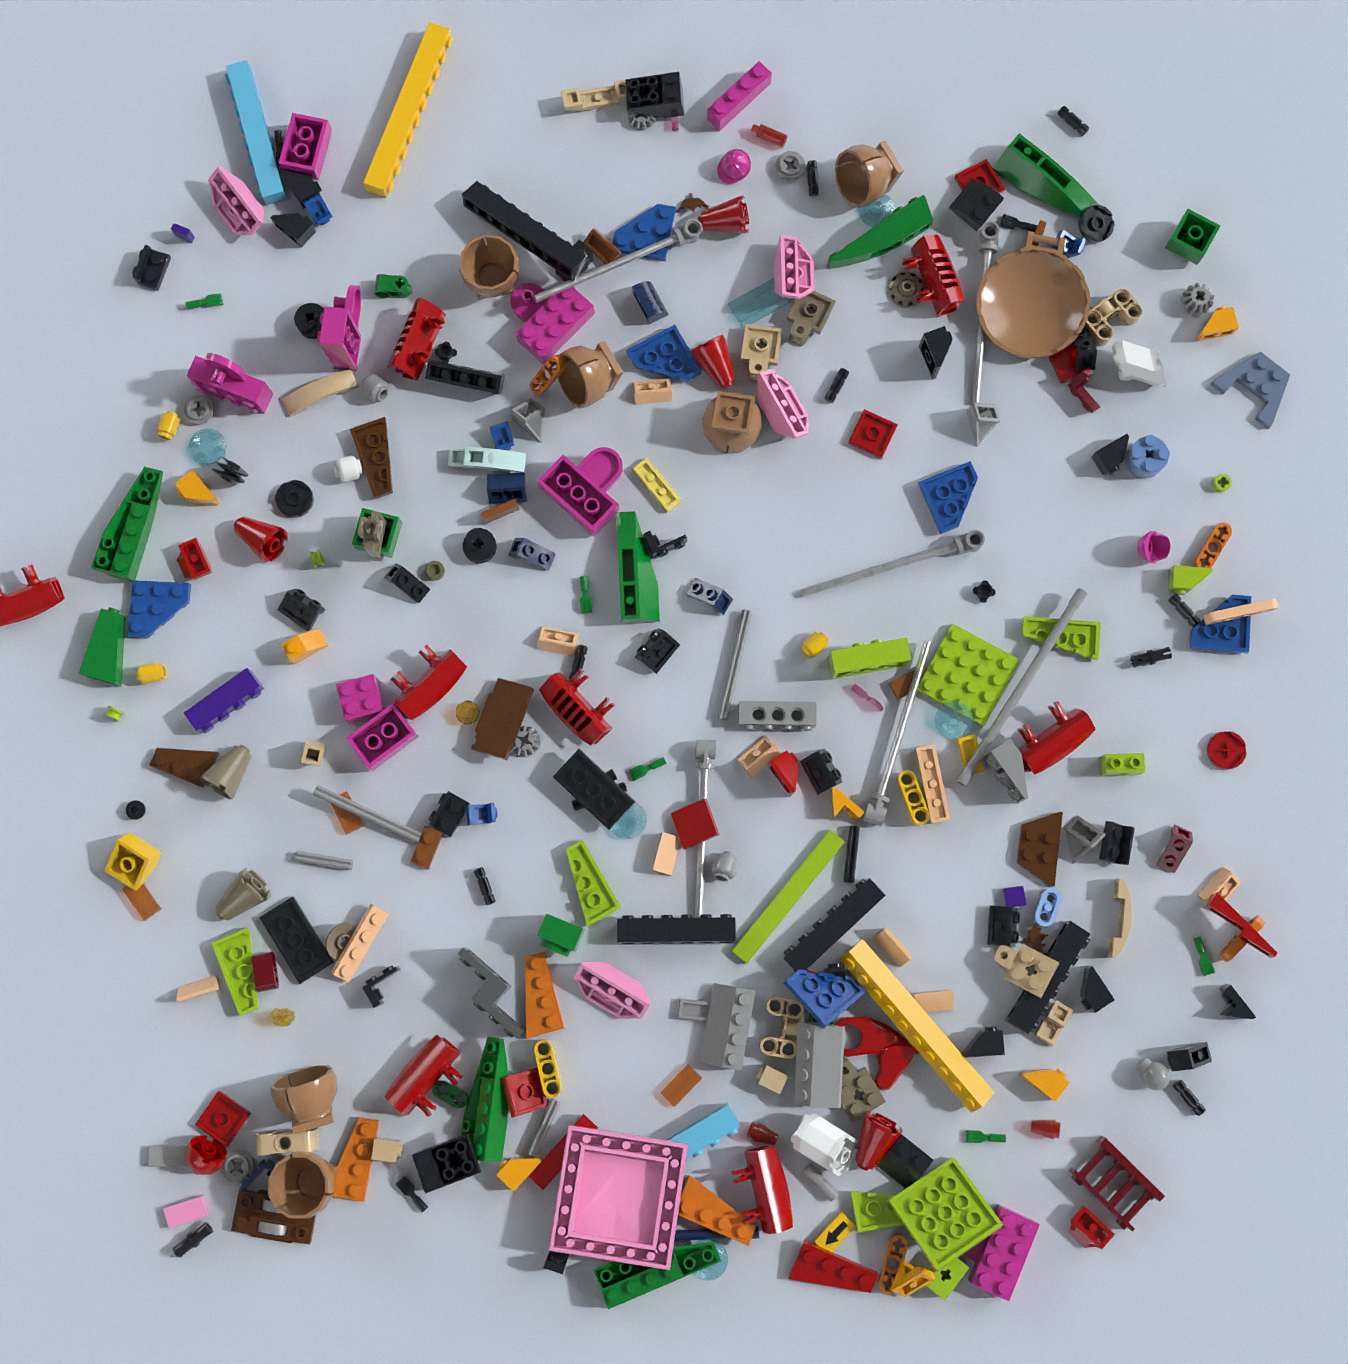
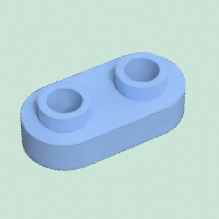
M1050 888L1041 893L1034 912V921L1039 926H1050L1054 922L1061 903L1059 891ZM1048 895H1051L1053 897L1052 902H1049L1047 900ZM1042 913L1046 914V920L1044 921L1040 918Z

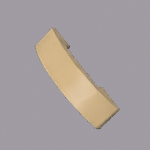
M625 80L615 81L613 86L579 91V88L561 91L564 108L566 110H593L623 103L626 101Z
M345 370L325 376L297 389L286 396L283 402L290 417L308 410L307 407L339 392L344 394L359 386L352 371Z
M1122 878L1114 880L1113 899L1121 900L1117 938L1109 937L1107 957L1116 958L1123 949L1129 935L1132 920L1131 898L1127 885Z

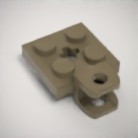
M816 291L799 300L795 299L786 319L793 323L789 340L803 346L807 342L811 331L820 335L836 301ZM814 307L815 313L809 314L806 309Z
M372 511L368 519L367 517H361L358 528V535L360 538H363V546L373 558L380 557L386 520L380 512Z
M843 1057V1067L846 1068L842 1074L841 1105L853 1123L864 1116L866 1112L874 1110L886 1101L866 1067L864 1066L856 1071L854 1065L846 1057ZM856 1090L863 1091L864 1094H862L861 1099H854L853 1096L856 1095Z

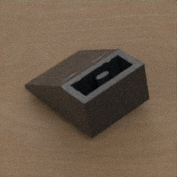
M679 71L625 79L627 112L663 118L684 116L683 85Z
M468 1133L412 1154L425 1194L482 1172Z

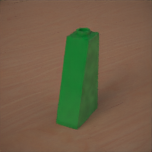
M111 607L108 610L101 608L78 674L121 687L125 617L119 614L120 610Z

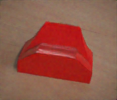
M196 537L178 545L180 554L177 562L184 578L196 580L212 573L207 556Z
M1084 1205L1080 1207L1070 1220L1069 1234L1084 1248L1097 1247L1103 1249L1115 1235Z

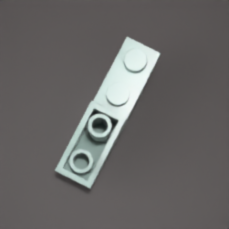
M450 447L448 466L524 473L526 454L490 448Z

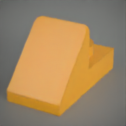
M836 787L831 790L833 818L843 807L846 809L844 812L852 819L854 817L859 819L864 811Z
M902 1261L892 1283L891 1291L907 1297L935 1280L934 1272L922 1266L915 1267Z

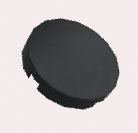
M1093 205L1086 208L1081 213L1078 221L1081 235L1092 243L1102 242L1109 238L1113 233L1115 225L1111 211L1102 205Z
M290 480L278 488L275 501L278 509L284 515L296 518L302 517L309 512L313 506L314 497L307 484L298 480Z

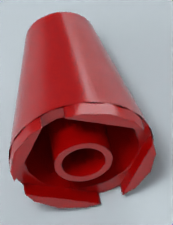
M743 195L702 211L701 216H698V221L702 224L703 230L749 233V229H746V224H749L747 204L742 202L745 197Z
M723 335L710 339L705 344H701L690 351L718 388L723 387V389H726L733 385L732 381L735 380Z
M248 517L238 518L234 523V532L264 562L268 560L274 561L284 551V540H288V533L285 529Z
M872 1111L866 1112L855 1158V1161L858 1163L857 1166L865 1171L874 1169L903 1132L902 1128L900 1127L898 1130L895 1127L897 1123L879 1113H876L875 1116L870 1115Z

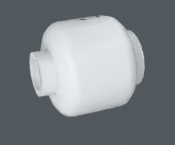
M354 456L339 458L336 461V466H333L335 477H339L342 482L357 480L360 474H362L360 460H356Z

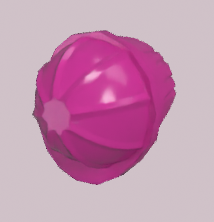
M741 149L728 151L722 157L717 167L719 179L728 184L744 179L751 170L749 155Z
M1156 531L1148 532L1137 543L1138 554L1145 561L1152 564L1167 558L1171 549L1169 538Z

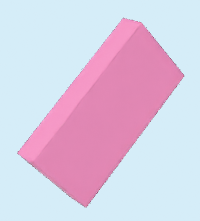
M204 1195L164 1208L168 1228L209 1215Z

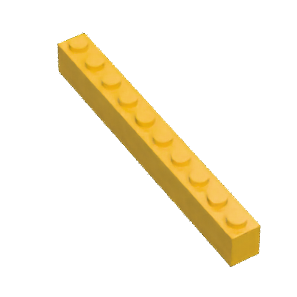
M429 22L363 184L366 191L386 198L388 193L392 192L395 176H398L400 173L402 159L404 160L407 156L408 144L412 143L415 127L419 126L420 115L426 109L428 95L432 94L433 83L439 77V68L441 64H444L446 51L452 45L453 37H451L449 28Z
M862 939L851 947L840 958L844 966L853 974L859 984L865 988L871 998L876 1001L884 1013L888 1015L897 1028L923 1056L924 1060L930 1064L937 1075L942 1078L950 1090L960 1099L963 1105L971 1113L983 1107L995 1092Z

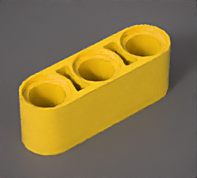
M908 770L903 771L897 776L896 783L910 821L916 826H921L928 822L930 817L929 811L914 773ZM903 775L910 777L911 782L909 785L902 783L901 777ZM910 793L917 796L916 803H911L908 800ZM918 811L924 814L922 822L917 821L915 818V813Z
M542 1039L535 1044L534 1053L543 1092L547 1097L555 1098L562 1090V1083L553 1045L549 1040ZM541 1043L548 1045L549 1051L547 1054L539 1052L538 1047ZM545 1063L552 1064L553 1072L551 1074L543 1071ZM549 1083L557 1085L558 1091L552 1094L548 1091L547 1086Z

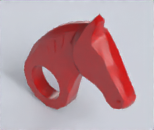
M844 1017L839 1019L833 1025L845 1026L851 1024L856 1026L861 1033V1041L858 1046L853 1049L844 1048V1056L876 1054L879 1068L874 1082L881 1090H889L909 1066L914 1054H920L898 1031L880 1021L868 1017Z

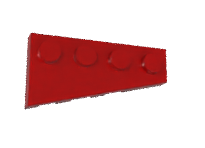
M804 1240L789 1272L788 1279L871 1293L879 1274L873 1269Z

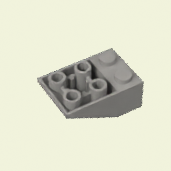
M1009 738L985 755V762L990 769L996 771L998 781L1002 785H1006L1010 798L1020 803L1028 799L1022 754Z

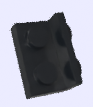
M145 244L139 253L138 264L133 268V279L138 285L159 291L171 256L153 250L149 245Z
M292 589L286 592L277 610L306 631H310L319 614L324 613L325 608L317 600L306 596L304 591Z
M658 628L649 635V640L646 644L638 648L635 658L641 661L653 673L657 674L680 644L665 630Z
M825 749L818 750L800 760L817 795L842 783V775L834 767L832 756Z
M448 791L447 794L443 793L438 802L440 806L437 811L434 810L431 813L429 825L452 837L466 813V806L470 805V803Z
M1105 821V836L1102 839L1099 859L1112 864L1129 865L1135 828Z
M990 905L987 945L1016 947V943L1019 941L1017 924L1020 922L1018 908Z

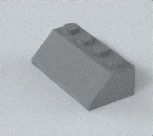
M714 983L700 1062L742 1071L756 991Z
M818 1022L798 1023L794 1104L809 1107L841 1108L844 1026L829 1024L823 1028Z

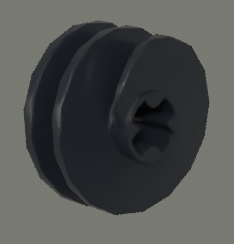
M306 303L295 312V325L301 334L308 339H317L318 331H321L320 315L324 313V308L319 304Z
M225 457L223 459L227 462V465L215 462L223 471L212 468V470L230 483L234 481L244 483L245 480L239 475L248 477V473L241 466Z
M473 528L468 531L462 544L463 552L468 560L478 564L491 560L497 549L494 536L487 529ZM478 543H482L481 549H477Z

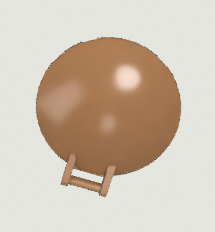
M1029 231L1025 248H1020V250L1003 255L996 260L983 276L976 299L978 319L987 337L1005 352L1024 358L1050 356L1070 345L1084 328L1090 311V291L1081 270L1067 259V256L1063 255L1066 238L1060 237L1058 239L1041 236ZM1032 242L1058 246L1056 250L1033 246Z

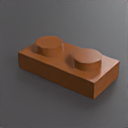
M424 826L410 862L430 869L444 833Z

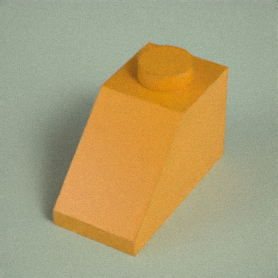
M1226 306L1215 309V312L1210 316L1198 335L1197 342L1233 335L1239 329L1234 307L1226 308Z
M193 470L174 483L178 488L176 492L183 500L186 498L191 503L220 504Z
M320 629L299 634L281 644L289 660L294 664L328 647Z
M1053 1069L1025 1071L1020 1074V1076L1055 1102L1070 1083L1065 1079L1067 1075L1059 1069L1056 1071Z
M540 1156L512 1157L509 1161L504 1159L497 1167L500 1171L496 1175L514 1192L542 1161V1158Z

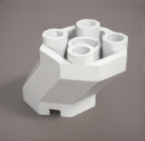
M1123 340L1112 345L1115 364L1118 366L1121 381L1134 379L1159 388L1168 386L1157 347L1148 349Z
M815 1113L811 1115L805 1114L801 1119L798 1130L791 1137L795 1150L837 1176L841 1175L840 1171L842 1169L847 1171L850 1168L857 1153L855 1144L858 1145L859 1142Z

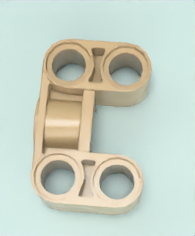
M1119 289L1100 301L1089 311L1088 318L1093 319L1095 324L1090 323L1087 319L1083 329L1089 330L1095 345L1105 346L1113 336V329L1108 321L1118 315L1124 324L1134 325L1142 315V307L1128 290ZM1117 298H1122L1124 302H1119ZM1128 312H1133L1135 317L1130 316ZM1099 333H1104L1106 338H1102Z
M771 997L766 1002V1009L772 1015L783 1017L780 1037H763L760 1040L759 1047L766 1055L787 1059L793 1058L797 1054L798 1023H803L804 1007L796 1000ZM773 1000H777L780 1003V1009L776 1012L771 1011L769 1007ZM792 1004H798L800 1007V1011L796 1015H792L789 1012V1007ZM767 1040H771L774 1043V1048L771 1051H766L763 1048V1044ZM790 1043L793 1045V1052L788 1055L784 1054L783 1046Z
M319 1128L295 1135L293 1132H260L256 1134L257 1155L316 1151L320 1149ZM283 1137L288 1138L290 1141L288 1148L282 1145Z

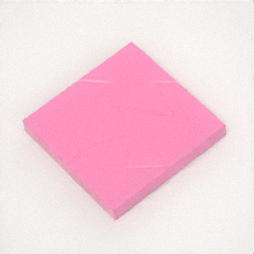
M568 1125L549 1251L670 1270L688 1143Z

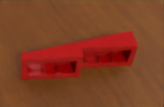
M1218 892L1212 894L1205 908L1238 928L1239 930L1235 936L1269 958L1277 955L1278 952Z
M584 1114L574 1124V1126L598 1129ZM567 1133L528 1176L542 1190L561 1171Z

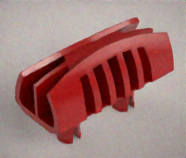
M924 235L911 248L913 257L904 258L902 265H907L904 268L905 271L918 267L926 290L916 292L915 298H921L917 303L921 304L931 301L937 317L957 311L959 303L965 302L956 271L939 235Z
M417 298L387 368L394 366L396 367L395 372L402 373L403 378L419 380L425 363L429 362L427 358L431 357L430 351L438 332L443 328L441 325L445 324L444 318L446 314L443 310L424 298Z
M33 564L28 565V569L27 567L21 568L28 583L27 587L9 594H3L0 588V626L32 618L63 601L65 597L59 580L56 577L43 581L39 580Z
M426 644L424 647L429 655L421 650L418 653L430 664L429 669L414 683H410L400 671L396 674L401 682L394 677L390 679L402 691L394 703L410 720L422 715L439 702L457 683L466 670L467 666L451 649H448L442 656L438 657Z
M579 669L570 680H567L561 672L551 675L539 688L542 697L557 717L575 735L590 746L593 743L597 744L612 730V727L603 716L615 704L611 703L606 706L610 700L606 697L596 708L592 707L577 689L589 678L588 675L581 677L584 672L582 669Z
M1059 701L1053 702L1055 708L1048 706V709L1057 721L1041 734L1035 736L1028 724L1022 725L1024 730L1018 728L1017 731L1026 742L1019 749L1022 754L1024 770L1026 772L1032 771L1034 775L1053 766L1079 747L1096 730L1092 720L1085 711L1075 708L1066 714Z
M435 1035L402 1069L386 1092L385 1099L395 1110L402 1114L409 1115L417 1106L427 1117L431 1116L432 1113L427 1107L432 1110H436L437 1107L425 1095L442 1075L453 1085L458 1084L454 1076L460 1079L463 1078V1075L451 1066L461 1054V1051L445 1037L440 1038V1036Z
M766 1145L745 1150L747 1167L731 1171V1175H741L733 1179L734 1184L751 1179L757 1207L740 1213L741 1216H750L742 1220V1223L746 1225L760 1220L762 1231L767 1234H777L793 1228L788 1185L775 1147H768Z

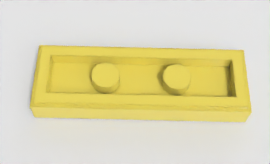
M647 457L632 468V471L667 513L682 502L681 498Z

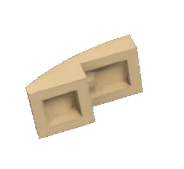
M1055 1000L1034 1036L1049 1046H1053L1062 1028L1066 1026L1073 1010Z

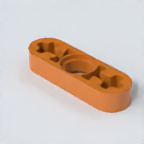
M557 354L548 358L530 381V389L535 395L547 392L566 368V362L561 355ZM545 371L549 373L550 379L546 377Z
M1222 522L1213 528L1194 560V567L1212 568L1232 534V528L1229 524ZM1221 528H1224L1225 534L1222 535L1220 539H1216L1220 534L1219 530ZM1215 543L1218 547L1217 552H1211L1208 549V544ZM1206 556H1209L1205 563L1208 566L1202 567V563L1200 561L1205 559Z
M1259 915L1248 922L1257 932L1266 924ZM1234 936L1218 955L1225 962H1228L1247 943Z
M899 1233L893 1234L889 1239L878 1280L879 1288L885 1294L893 1293L891 1286L885 1289L883 1281H887L889 1276L885 1271L897 1274L902 1261L905 1259L908 1247L907 1239ZM898 1238H901L903 1246H899L897 1251L901 1254V1257L890 1253L891 1250L895 1252L896 1246L893 1242L897 1241ZM890 1258L898 1260L899 1265L896 1269H890L887 1266ZM891 1275L890 1281L893 1283L895 1277Z

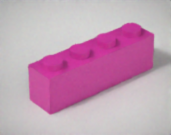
M758 61L707 109V120L721 131L771 84L772 72Z

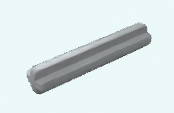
M297 851L295 861L345 870H351L353 867V860L302 851Z
M551 1099L527 1150V1154L536 1157L560 1105V1102Z

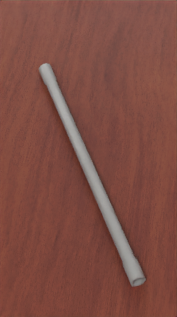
M1077 588L1065 611L967 765L960 772L956 779L959 784L966 787L973 776L976 767L1075 611L1087 596V592L1083 589Z

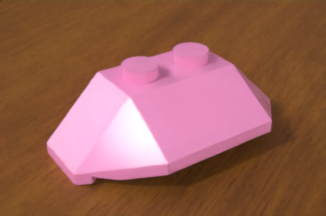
M217 167L208 179L209 185H211V197L215 210L234 235H253L263 223L264 208L242 180L225 169Z
M780 235L774 260V293L782 297L799 300L815 290L814 260L801 245L799 238Z
M773 369L760 372L757 378V402L774 432L793 439L807 435L809 433V416L792 386L781 376L777 375Z
M582 962L574 976V980L578 983L585 999L618 1019H642L651 1004L640 982L606 962Z

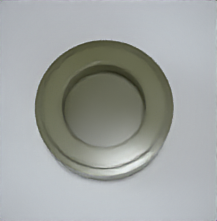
M431 561L427 564L425 572L429 579L437 581L443 578L445 568L439 561Z

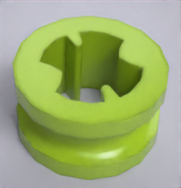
M1220 474L1212 481V487L1217 492L1226 491L1232 484L1230 477L1226 474ZM1221 479L1224 480L1223 482H1226V485L1220 487L1221 484H1218Z
M320 549L315 553L313 551L310 552L315 568H318V565H325Z
M108 705L107 708L109 710L104 714L121 721L120 716L124 715V712Z

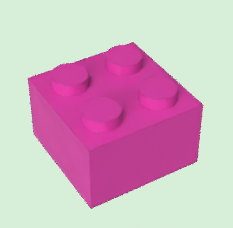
M374 674L336 684L344 719L347 723L351 724L373 718L385 709L378 679Z

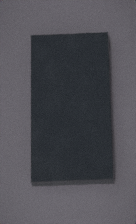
M580 748L553 776L561 786L608 830L636 802Z
M294 896L260 917V920L299 984H302L334 963Z

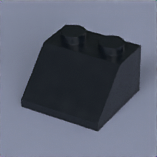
M972 178L949 206V209L977 231L1003 201L1004 197L991 186Z
M945 326L924 333L919 344V349L932 380L936 379L953 341L950 331H947Z
M901 1134L876 1166L906 1189L923 1176L934 1159Z

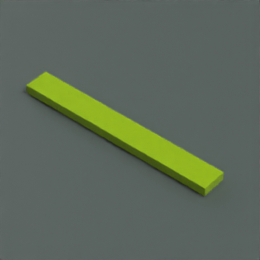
M829 830L732 952L748 963L845 841Z

